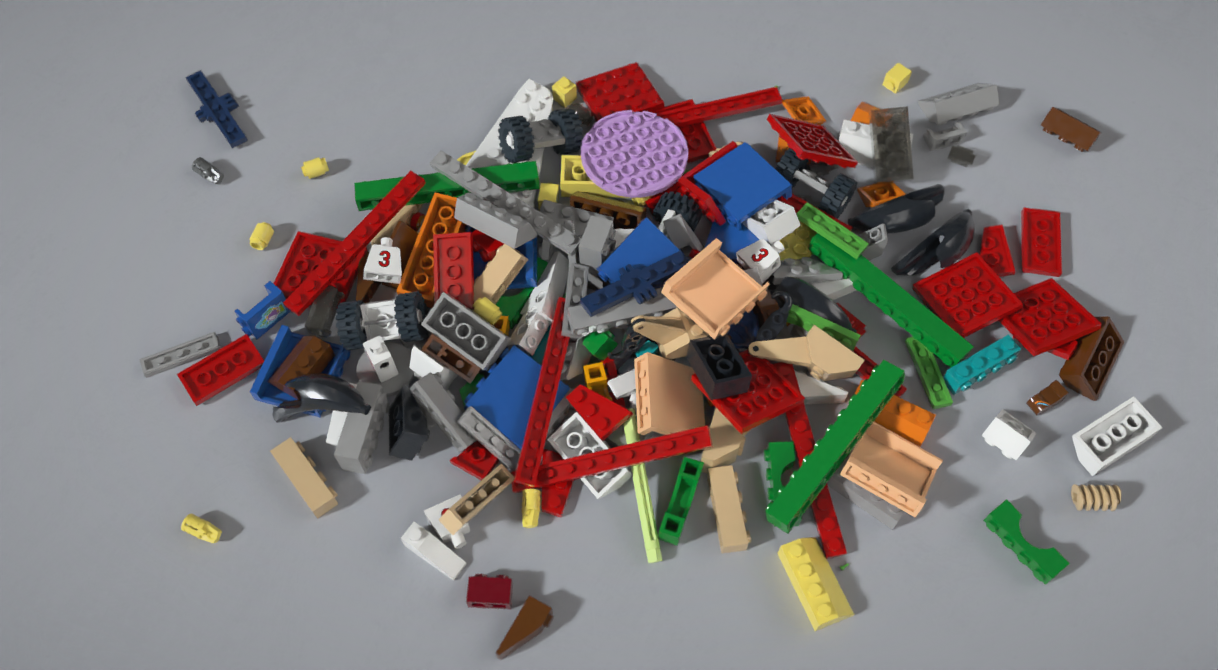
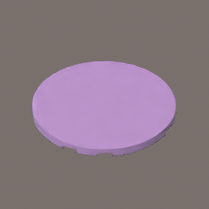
M626 110L605 116L593 124L582 141L581 161L588 177L603 190L623 197H648L667 190L681 178L688 162V145L680 129L670 120L658 117L657 114L648 111L632 112V110Z

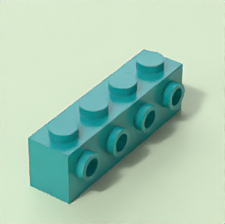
M1009 334L948 369L943 377L947 388L953 395L960 391H966L973 383L983 381L990 373H996L1005 364H1011L1017 360V354L1021 348Z

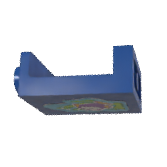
M271 281L264 285L269 295L246 314H243L239 309L234 311L237 315L236 321L242 326V331L249 337L252 335L256 340L291 312L283 304L286 300L283 292Z

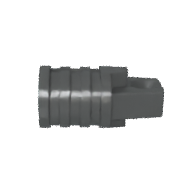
M199 157L192 164V170L204 179L214 184H221L224 175L207 160Z
M821 161L820 163L806 164V170L808 169L816 173V178L829 174V171L838 169L836 164L832 166Z

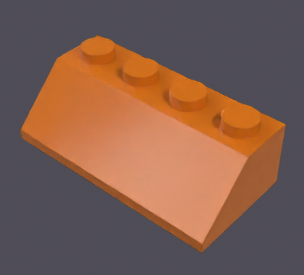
M861 380V382H860V384H859V386H858V388H857V390H856V392H855L856 395H857V393L860 391V386H861V384L863 383L864 380ZM893 395L874 422L921 447L936 415Z

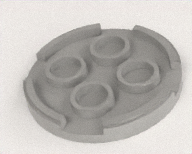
M395 342L384 343L393 358L399 373L398 375L381 383L365 352L359 358L356 369L360 382L382 385L386 397L398 394L402 386H408L413 377H415L413 375L415 372L409 368L411 352L405 346ZM386 362L381 364L380 367L385 368L387 366Z

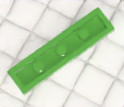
M808 202L796 214L799 221L855 259L869 245V243Z
M794 304L788 313V323L800 326L808 332L815 325L852 351L861 336Z
M913 337L907 338L905 341L932 409L951 406L953 400L933 353Z

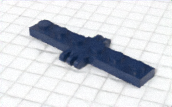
M201 70L185 77L203 104L200 110L195 112L200 122L214 121L231 148L248 141L230 114L231 111L239 107L231 93L219 97Z
M680 250L641 270L638 268L634 269L628 264L625 266L626 270L624 267L619 269L621 274L620 280L581 298L580 304L590 317L631 297H634L638 304L641 305L644 303V299L645 301L651 300L650 295L652 298L657 297L658 294L653 287L670 279L689 260Z

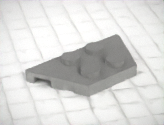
M809 257L795 260L786 258L780 260L781 265L775 271L773 284H780L788 276L799 278L806 282L842 280L843 273Z

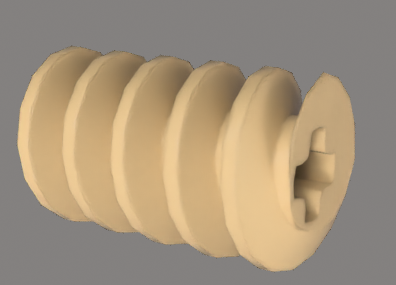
M1074 484L1071 488V498L1078 511L1083 509V505L1086 511H1090L1091 506L1094 511H1098L1099 508L1102 511H1106L1108 507L1110 511H1115L1117 505L1121 502V490L1118 485L1078 486Z

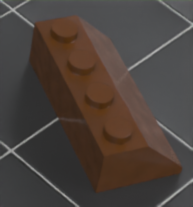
M576 191L570 196L571 207L613 217L614 229H635L646 218V208L640 205H632L623 201L608 199L604 196L599 197L587 192Z
M1109 316L1095 317L1102 323L1101 329L1075 340L1078 342L1077 348L1070 359L1065 361L1059 373L1067 388L1093 401H1097L1124 344V340Z

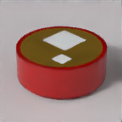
M420 212L415 213L410 222L411 228L418 231L426 215Z

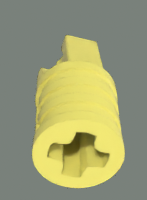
M525 489L522 491L521 508L523 527L534 528L538 524L541 491Z
M192 513L185 517L181 525L182 531L211 543H217L222 533L216 526Z

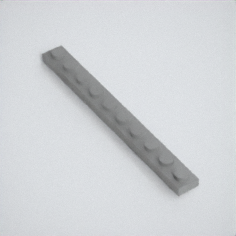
M442 150L429 163L433 169L477 197L490 201L493 205L504 208L513 215L520 216L532 225L537 235L570 256H573L579 249L582 238Z

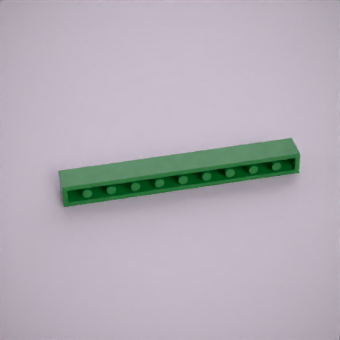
M536 161L471 168L509 193L540 189ZM440 172L423 174L419 176L425 179L426 184L406 205L431 203L435 192L456 198L471 192ZM404 177L354 183L355 201L358 211L373 210Z
M819 233L812 237L808 249L813 255L819 257L826 265L843 273L842 278L850 279L855 290L861 292L871 303L879 307L884 314L891 317L900 327L909 332L914 339L921 342L930 352L939 357L944 364L952 368L962 362L974 347L863 255L855 259Z
M883 360L880 365H876L873 368L870 378L863 381L857 395H852L849 405L846 409L843 408L839 412L836 422L828 426L826 435L823 439H819L816 442L813 452L804 457L802 466L799 470L796 469L792 473L789 483L786 486L783 485L775 501H771L767 505L766 516L768 522L785 533H790L903 384L905 379L904 370L886 360Z

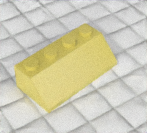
M562 155L561 197H570L573 193L579 191L606 198H630L609 193L597 186L586 174L582 165L581 155Z
M816 537L799 538L780 546L777 554L814 631L854 616Z

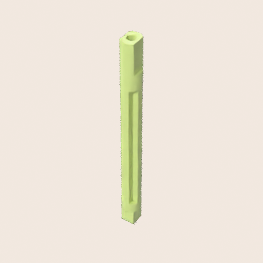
M634 408L628 409L633 415L623 423L627 444L641 441ZM645 463L631 466L648 563H656L662 561Z

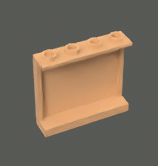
M717 238L668 279L661 292L714 340L720 334L724 336L730 330L732 323L737 324L742 319V314L745 311L749 313L756 305L755 302L757 300L762 301L768 294L766 290L770 284L767 282L764 286H761L719 250L722 242Z
M649 352L634 359L638 434L646 435L654 431L668 435L705 426L703 393L691 381L692 374L695 373L692 367Z
M873 422L853 448L840 475L916 517L927 500L925 498L943 460Z

